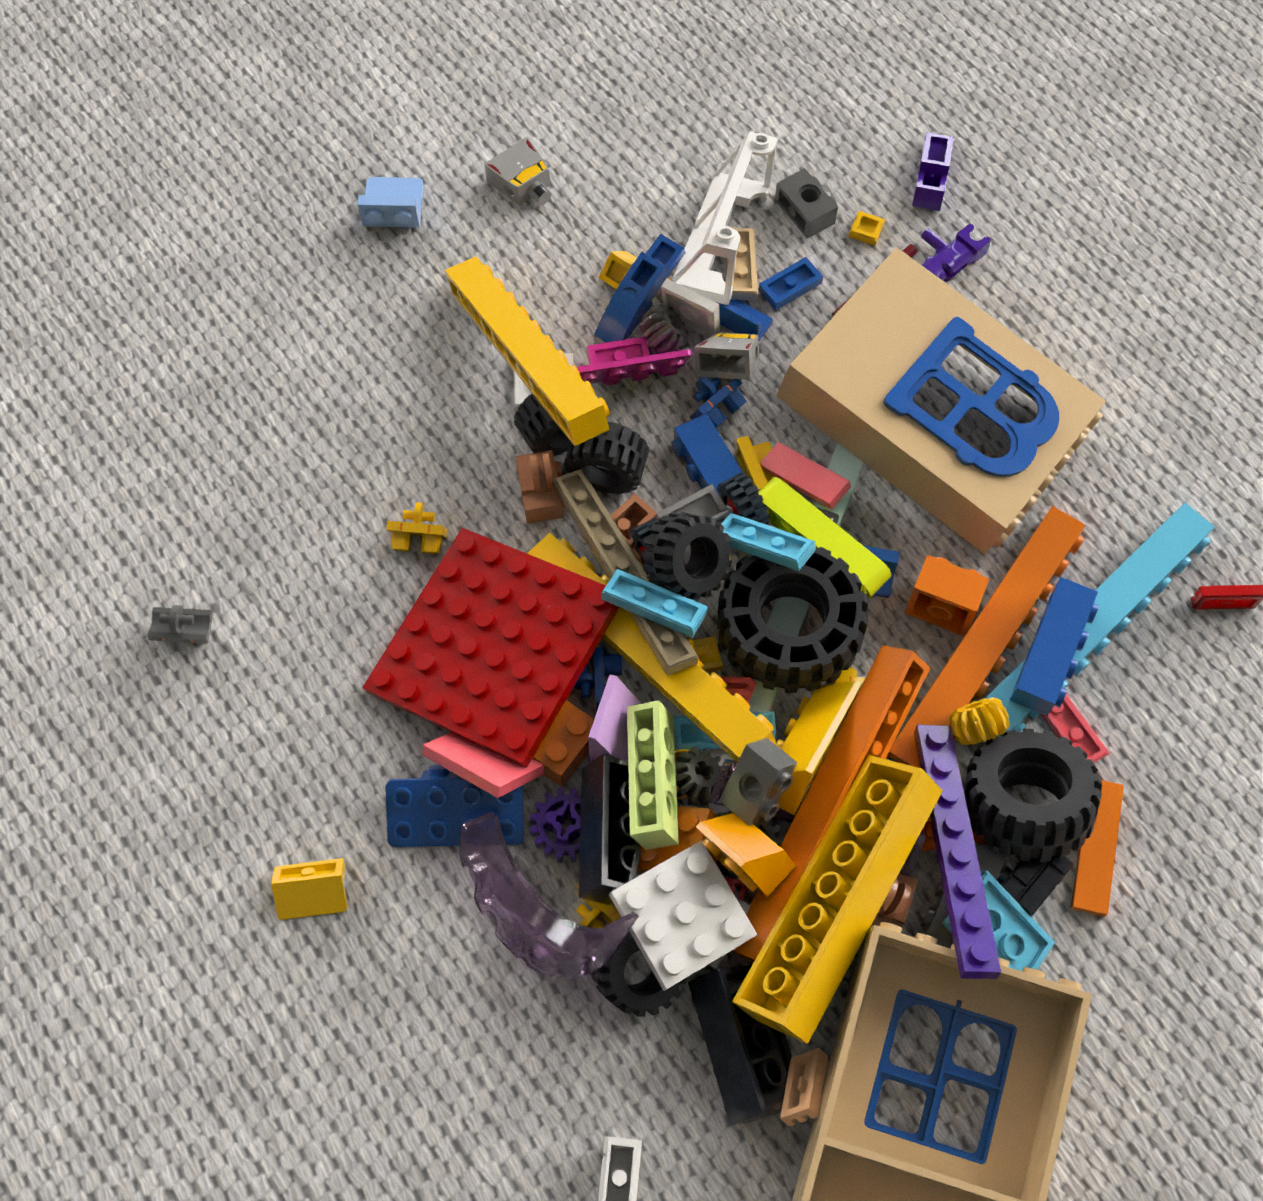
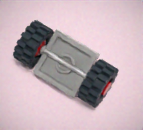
M741 472L718 484L717 491L711 484L657 512L656 518L631 530L632 541L636 546L637 553L641 556L642 563L646 562L645 558H642V550H646L647 544L644 543L646 536L650 537L651 535L649 529L653 524L659 525V518L662 516L669 517V513L685 512L711 517L716 520V523H722L730 513L765 525L769 523V514L766 512L768 509L762 502L764 499L762 495H759L757 486H753L751 478H748L745 473ZM690 543L684 553V567L690 559Z

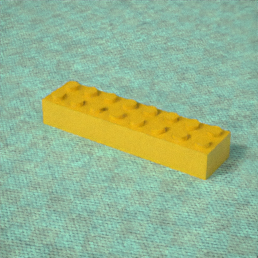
M868 755L732 1001L756 1021L806 1044L809 1043L943 792L923 769Z

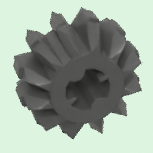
M661 304L648 310L640 319L641 324L639 328L644 334L643 338L647 340L649 347H653L657 354L680 351L688 343L689 332L684 327L685 323L680 319V315H677L673 308H668L666 305Z
M697 746L692 747L688 752H681L677 756L675 762L676 786L679 787L677 797H682L684 794L687 795L688 805H693L698 801L701 806H705L711 800L716 801L722 795V790L725 789L728 780L724 777L728 767L719 766L718 764L721 756L713 758L710 756V747L700 752Z

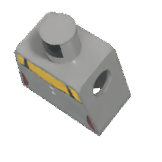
M528 137L484 164L486 181L516 204L521 205L530 198H533L539 205H544L550 200L552 194L547 189L550 186L549 168Z
M717 333L694 347L696 376L750 380L759 366V339L756 334Z

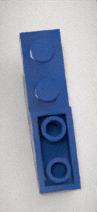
M660 233L646 253L641 252L624 276L611 298L594 335L605 343L628 339L640 323V319L652 307V298L686 254L685 248Z

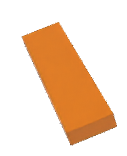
M1101 780L1102 796L1094 829L1090 837L1085 839L1084 845L1078 849L1070 909L1106 917L1110 902L1124 785Z

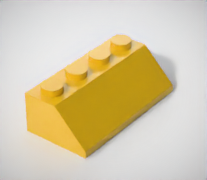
M850 681L820 686L819 689L814 691L811 698L804 696L796 712L800 717L798 720L793 717L791 718L783 734L787 739L785 742L779 739L776 746L798 762L792 773L793 781L791 785L782 793L778 801L779 808L795 815L816 777L862 683Z

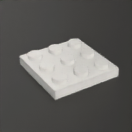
M702 840L609 894L663 991L758 935L709 851L701 843Z

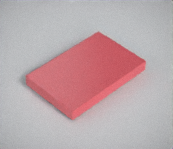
M451 732L423 745V756L496 798L542 776L545 765L533 758L526 768Z

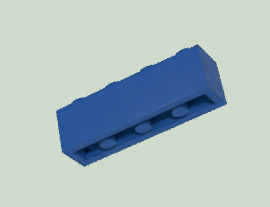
M707 413L674 427V441H671L672 449L678 458L683 457L687 464L685 468L689 479L692 482L697 481L701 489L712 484L717 491L718 484L742 472Z
M1063 577L1059 578L1052 590L1010 701L1048 716L1054 706L1060 708L1067 693V689L1062 687L1065 678L1071 679L1078 664V661L1073 659L1075 651L1083 649L1089 634L1083 630L1087 622L1090 624L1093 622L1099 605L1094 604L1098 591Z

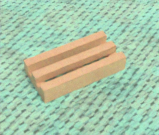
M820 1048L791 1058L780 1119L789 1127L795 1125L796 1119L802 1123L807 1121L808 1115L812 1119L819 1116L828 1055Z

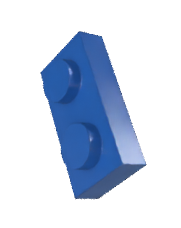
M804 257L759 283L758 291L776 311L822 284L823 275L807 257Z

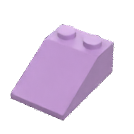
M611 674L609 675L588 736L590 763L603 754L628 761L627 707L642 704L617 676Z

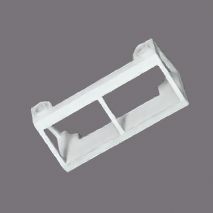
M749 132L717 169L685 247L686 254L679 262L672 280L673 282L714 302L725 305L729 304L733 291L732 282L740 235L736 230L728 227L727 224L735 205L749 208L750 201L761 197L760 201L766 202L770 190L778 138L762 133ZM752 154L760 156L769 154L764 183L744 178ZM736 156L730 174L721 173ZM715 256L729 259L726 282L722 279V273L710 270Z

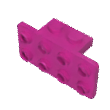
M643 337L588 345L586 352L589 365L576 368L584 382L588 381L590 384L602 382L603 386H610L620 383V379L631 377L632 381L644 380L649 378V374L660 372L661 377L678 373L677 369L685 366V362L692 356L691 349L649 355L647 341Z

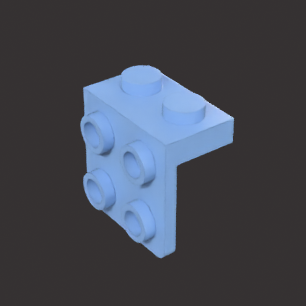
M397 177L368 178L365 195H358L357 205L362 226L420 228L424 189L423 180L420 178Z

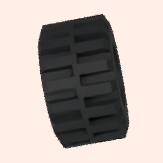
M531 393L517 408L518 411L514 415V425L533 453L552 450L553 456H557L568 451L571 441Z
M608 422L610 430L576 446L570 442L564 461L565 470L571 473L582 469L594 490L604 493L621 494L630 493L640 485L649 454V447L645 439L641 438V435L618 423Z
M685 512L669 513V517L662 516L659 518V525L653 524L649 529L651 535L650 537H645L646 550H642V558L646 560L642 566L645 572H649L647 576L649 582L694 600L710 596L711 590L717 591L721 587L720 581H725L728 576L726 570L728 567L731 568L732 560H729V555L733 554L732 546H728V542L731 539L728 533H723L725 529L723 525L716 523V520L711 517ZM690 543L691 555L687 565L684 567V553Z
M619 921L612 925L613 932L610 933L605 930L601 934L604 938L602 944L596 942L593 950L597 952V957H591L590 965L595 968V971L591 972L592 980L598 984L596 988L599 993L622 1012L629 1015L633 1013L637 1017H645L646 1011L652 1016L659 1014L660 1006L668 1009L673 1005L670 999L673 996L676 998L680 997L682 991L678 988L680 983L686 985L688 977L663 991L652 970L643 981L632 985L626 984L624 978L625 965L628 959L640 949L627 926Z

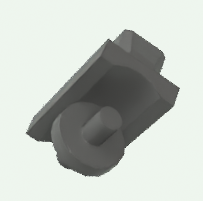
M173 605L172 608L153 607L152 623L147 637L150 641L208 644L213 613L211 610L183 609L181 605Z

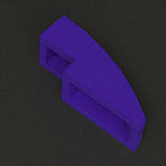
M926 132L912 206L940 211L950 167L954 137Z

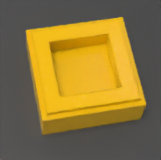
M858 211L849 232V237L876 246L886 219Z

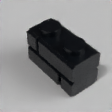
M1055 855L1051 857L1050 861L1039 862L1038 858H1030L1029 862L1019 860L1020 862L1014 870L1007 866L999 875L997 881L1032 917L1073 867V862L1066 856L1058 859Z

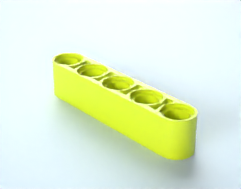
M773 477L758 492L764 499L762 501L763 504L767 506L768 510L766 512L769 514V523L777 529L813 540L817 549L823 547L831 551V556L834 558H842L849 565L848 571L851 574H857L862 583L860 592L863 591L867 595L868 600L891 577L890 569L884 562L780 478Z

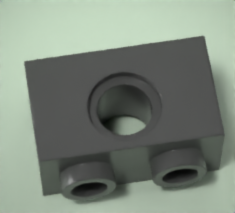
M805 168L777 182L775 201L807 239L835 224L838 211L835 199L832 196H828L822 189L818 179L814 176L812 177Z
M768 738L747 744L719 801L749 826L763 820L768 821L777 813L779 809L778 801L782 793L791 785L793 781L792 773L798 762Z

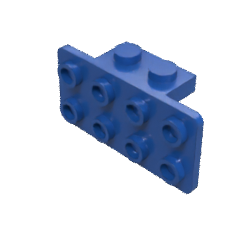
M440 765L430 766L429 770H424L421 778L390 779L386 783L387 842L392 847L518 845L524 840L523 785L496 798Z

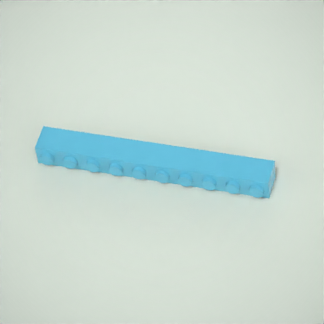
M1184 503L1095 590L1098 591L1094 604L1099 605L1093 622L1091 624L1087 622L1083 630L1089 633L1083 649L1075 651L1073 659L1077 660L1078 664L1073 674L1076 677L1090 664L1087 658L1093 652L1098 656L1111 643L1108 637L1113 632L1119 635L1131 623L1128 617L1134 611L1139 615L1152 601L1149 596L1154 591L1160 594L1172 581L1169 576L1174 571L1180 574L1192 561L1189 556L1193 552L1199 555L1211 543L1212 540L1208 536L1215 526L1188 504ZM1025 660L986 697V699L993 697L1002 701L1009 715L1010 727L1006 731L1015 730L1016 733L1022 732L1026 728L1023 722L1029 716L1036 719L1041 714L1010 701ZM1065 678L1062 686L1063 688H1066L1069 685V683L1066 681L1067 678Z

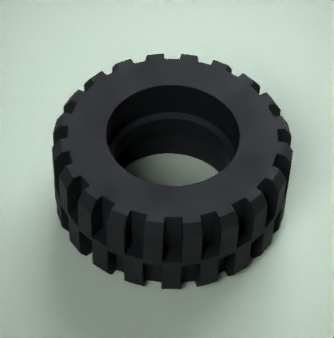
M1023 729V732L1018 733L1015 730L1006 731L1003 737L998 735L996 738L987 740L986 745L982 744L974 752V757L970 759L968 764L964 795L971 829L977 836L982 835V841L990 848L994 846L999 848V853L1010 857L1012 854L1019 856V860L1028 862L1030 858H1038L1039 862L1050 861L1051 857L1055 855L1059 859L1069 855L1071 849L1075 851L1084 845L1085 839L1089 838L1092 834L1102 796V781L1097 773L1098 769L1091 759L1087 760L1088 754L1079 746L1073 747L1071 740L1063 736L1061 739L1053 736V732L1045 730L1043 733L1034 732V729ZM1020 784L1034 785L1049 791L1059 801L1045 805L1029 804L1017 800L1004 789Z

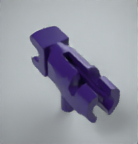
M968 224L957 233L956 238L952 242L947 244L930 229H926L922 233L921 238L932 246L936 252L934 256H929L922 266L942 281L948 282L970 263L975 264L987 253L990 247V238L984 237L978 241L973 240L970 237V233L974 230V225Z

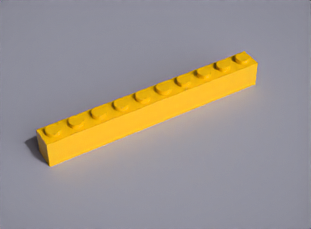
M475 256L445 270L453 296L574 446L610 430L607 421L610 411L605 400L602 397H596L591 384L581 379L575 365L570 366L568 364L566 356L561 349L558 351L555 349L550 336L542 334L538 322L530 320L525 307L517 304L513 293L505 290L500 278L495 279L488 264L483 265Z
M548 533L527 553L604 585H607L609 582V578L603 574L599 577L594 572L596 570L586 557L582 556L579 559L573 554L575 550L564 538L558 540L551 533ZM621 607L618 609L602 639L736 763H738L747 744L764 738H768L775 745L777 744L772 733L774 730L773 725L763 715L759 714L756 717L749 711L750 705L741 695L736 693L732 696L725 689L727 687L725 682L716 673L713 672L709 675L702 669L704 665L699 658L698 664L667 676L628 610Z

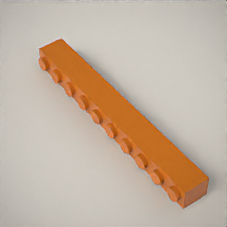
M1052 505L893 743L886 759L892 758L898 763L920 768L914 737L917 724L950 726L949 716L955 709L970 704L974 697L981 700L991 684L986 681L987 677L991 672L995 675L998 674L1007 659L1002 654L1007 647L1011 650L1015 648L1023 635L1018 631L1023 623L1027 626L1030 625L1039 610L1034 605L1038 599L1043 602L1047 599L1054 587L1049 582L1054 575L1058 578L1062 576L1070 563L1065 559L1069 552L1075 555L1085 538L1080 536L1086 526L1084 523ZM952 733V738H953V741H954V739L956 738V736L953 735V733Z
M885 645L881 646L780 845L797 866L768 897L758 889L751 902L746 916L758 935L731 950L747 962L754 963L868 755L886 759L930 670V667L914 651Z

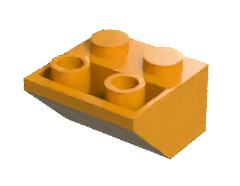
M735 813L705 820L696 826L705 837L701 843L715 856V859L724 868L737 875V878L751 892L758 888L768 897L797 866L774 841L755 825L749 826Z

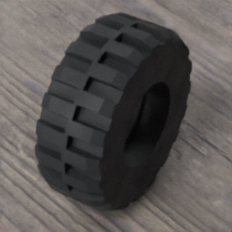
M823 547L816 548V551L800 571L754 555L752 557L744 556L736 563V571L733 570L728 573L718 601L717 628L719 629V641L722 649L728 650L727 659L735 668L740 666L743 669L744 677L756 679L763 683L762 687L773 691L775 687L784 688L785 693H797V690L800 688L813 691L819 689L823 681L829 684L840 677L841 670H848L853 664L856 654L861 649L868 624L869 615L866 613L868 599L863 591L860 592L862 583L857 574H851L848 571L849 565L842 558H834L831 556V551ZM796 597L813 605L820 613L823 624L817 631L807 636L788 637L773 631L761 617V609L777 598Z

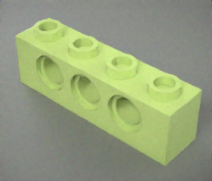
M659 700L628 706L630 836L645 850L678 845L674 717Z

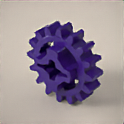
M558 788L557 797L553 798L547 792L545 794V804L535 803V808L539 814H530V822L536 825L529 828L530 834L534 837L539 836L534 841L537 849L545 846L544 856L546 858L555 853L558 863L562 862L564 856H569L570 861L574 863L576 861V854L580 853V841L573 845H570V843L580 837L581 817L577 813V808L581 809V797L576 796L575 788L570 790L569 795H564L562 788ZM559 806H563V807L559 808L558 810H556L555 812H551L553 809H555V808H557V807H559ZM570 813L572 825L568 826L563 836L561 825L565 823ZM544 829H547L548 832L554 833V835L556 836V843H554L547 837V835L544 832Z

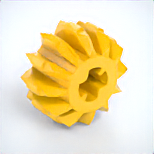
M993 697L963 705V707L955 709L949 716L952 733L956 736L957 741L963 745H975L979 742L996 738V736L1004 734L1010 727L1006 707L1003 706L1001 700Z

